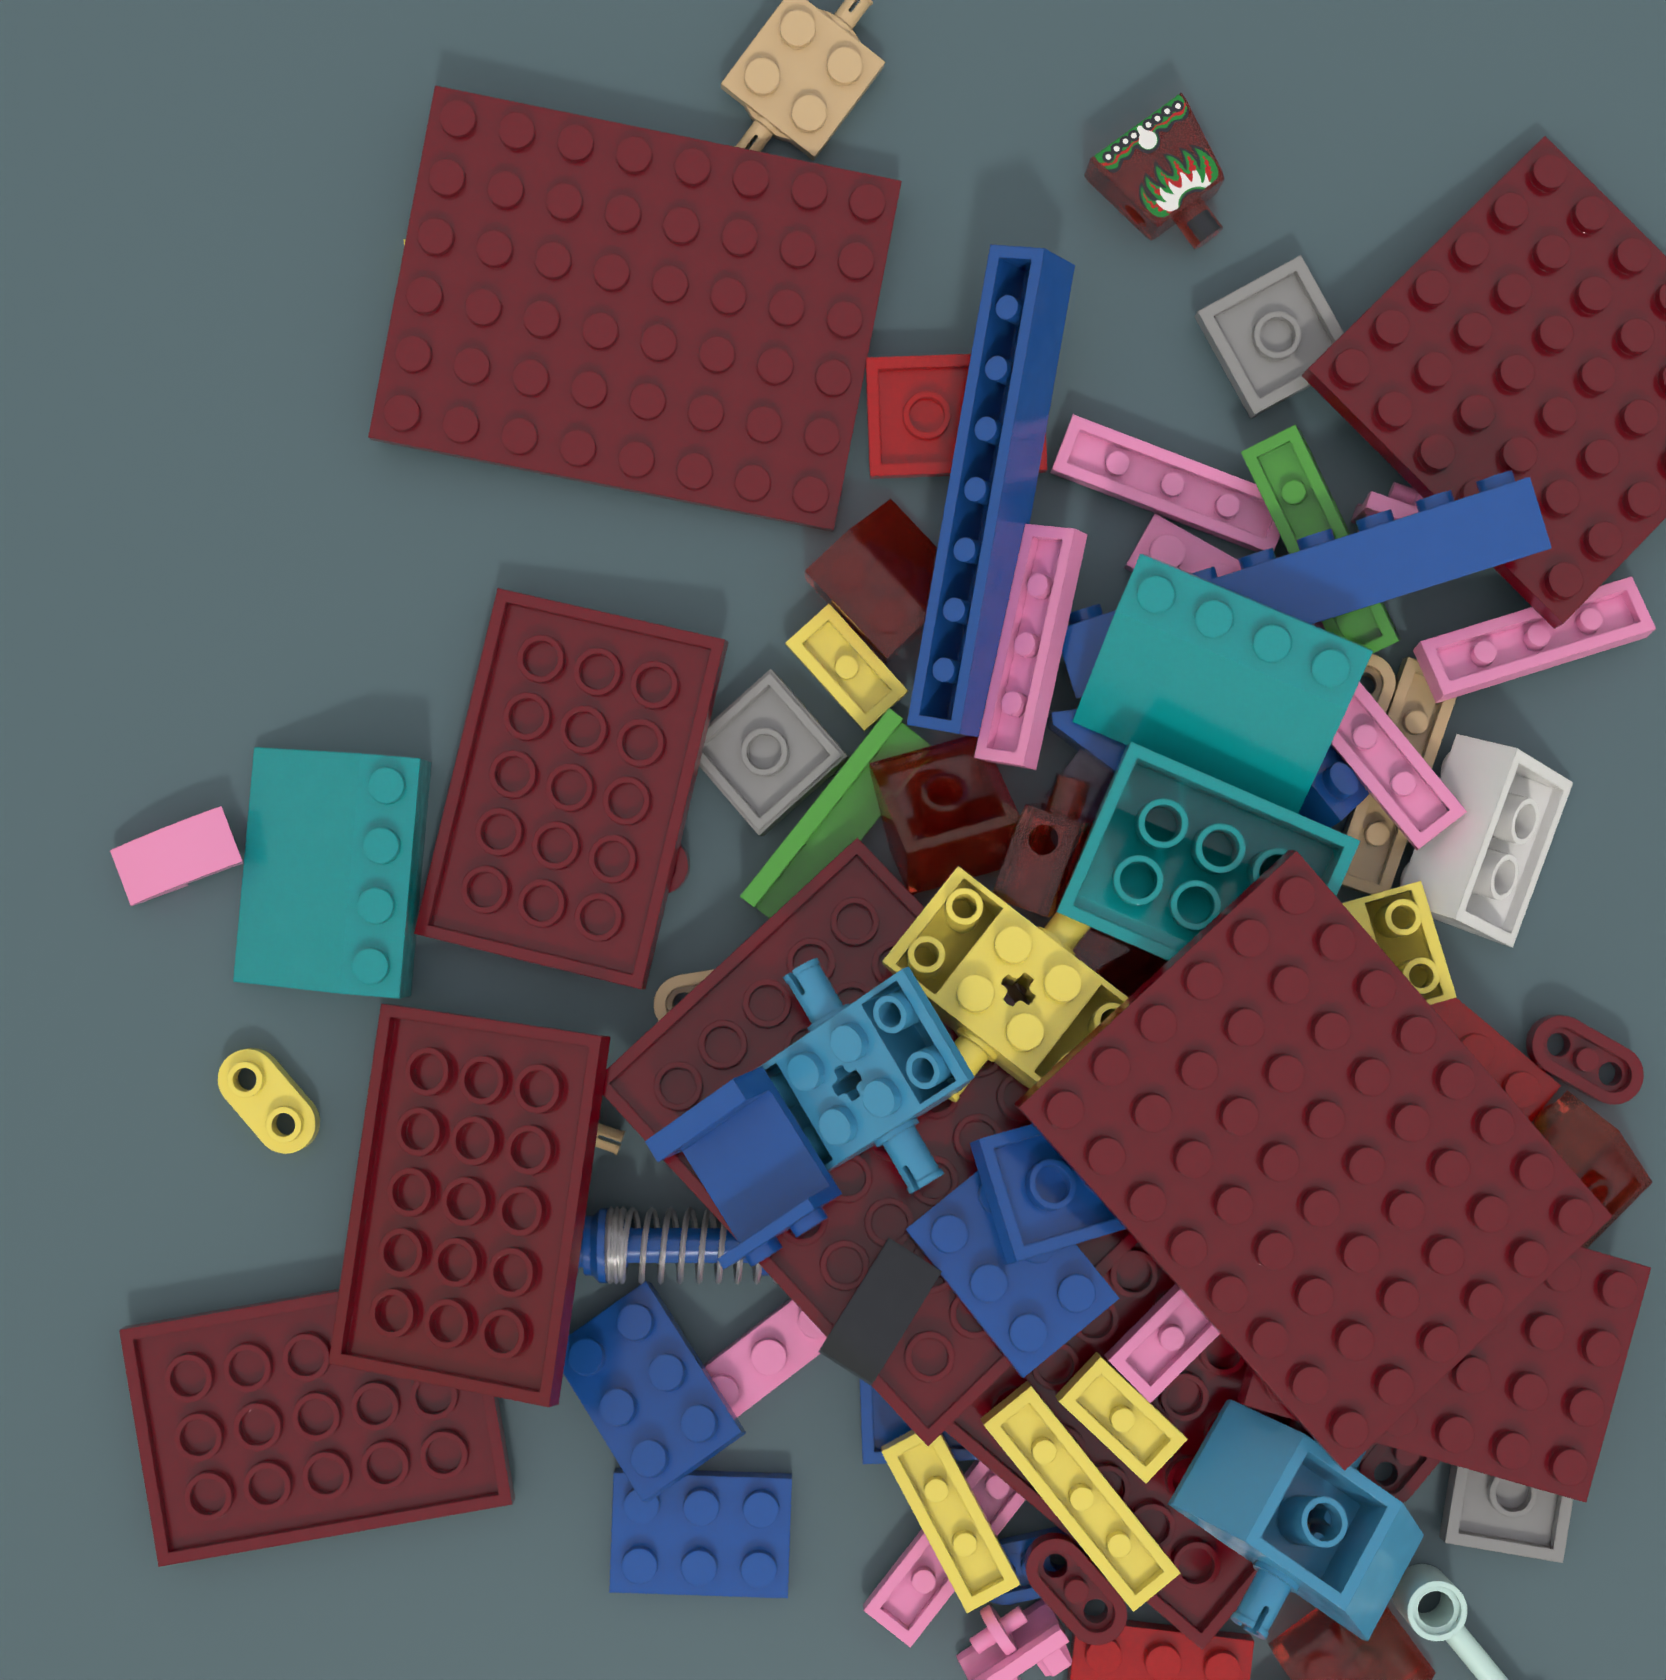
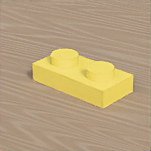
M830 604L825 606L785 642L789 650L864 732L908 693L904 685Z
M1098 1352L1055 1395L1057 1400L1146 1484L1188 1440L1173 1423L1154 1405L1149 1403Z

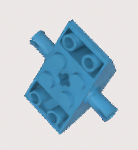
M818 958L809 960L783 977L812 1023L807 1028L809 1033L761 1066H763L828 1172L874 1145L876 1147L883 1145L907 1185L909 1194H912L944 1174L915 1125L920 1123L917 1118L961 1091L975 1077L909 966L901 969L852 1004L843 1005L822 970Z
M1226 1400L1168 1505L1254 1564L1253 1568L1257 1573L1236 1611L1232 1613L1231 1620L1239 1626L1242 1623L1245 1624L1244 1630L1266 1640L1269 1635V1629L1288 1594L1292 1592L1299 1595L1360 1639L1368 1641L1424 1536L1423 1532L1401 1501L1357 1470L1366 1451L1344 1471L1317 1442L1304 1433L1233 1400Z

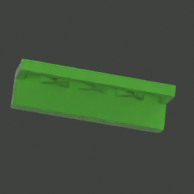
M1293 425L1241 451L1289 554L1300 551L1296 540L1321 531L1332 529L1335 539L1350 535L1347 525L1299 427ZM1383 602L1322 621L1325 630L1373 650V653L1401 640Z
M889 708L740 897L770 919L856 838L861 841L930 755L934 747L902 723L903 718Z

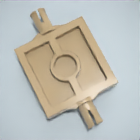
M783 0L721 83V89L743 105L752 121H754L734 147L747 149L753 140L756 139L749 150L761 152L773 136L775 139L791 143L813 161L816 159L885 66L886 62L863 45L852 30L869 6L873 4L872 0H860L852 12L850 11L858 0H844L834 15L818 9L808 0Z

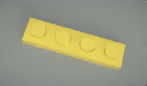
M1028 1380L980 1418L986 1429L1133 1612L1181 1574Z

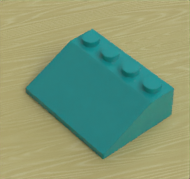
M1140 554L1115 611L1072 722L1125 745H1128L1130 742L1138 744L1298 814L1347 711L1373 650L1146 554Z
M1130 742L1124 750L1056 912L1169 961L1288 850L1297 851L1334 895L1337 896L1360 840Z
M254 747L233 982L398 999L411 996L417 934H414L419 913L432 762L410 757Z

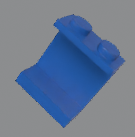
M763 1066L733 1078L645 1141L657 1162L679 1152L684 1153L739 1242V1245L717 1259L723 1270L744 1258L753 1267L783 1248L777 1238L789 1229L792 1230L796 1238L828 1218L822 1207L842 1194Z

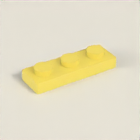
M911 1430L881 1446V1452L966 1613L1019 1586V1578L944 1436L941 1434L927 1446Z

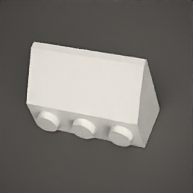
M1456 734L1451 751L1442 762L1440 780L1467 812L1418 851L1414 848L1410 862L1402 871L1400 887L1421 881L1433 919L1513 948L1573 782L1518 748Z

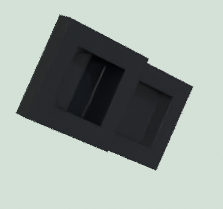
M888 1238L818 1352L864 1382L872 1385L942 1271Z

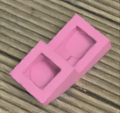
M222 806L166 826L110 850L131 906L189 886L188 883L243 864Z

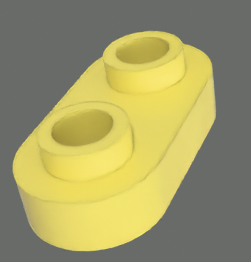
M247 1048L232 1053L223 1061L218 1072L220 1092L266 1147L278 1153L288 1154L297 1152L313 1142L320 1128L319 1112L310 1098L270 1053L258 1048ZM243 1068L251 1069L256 1075V1084L251 1090L244 1089L239 1084L238 1076ZM281 1113L289 1114L295 1121V1129L290 1135L281 1133L277 1128V1118Z

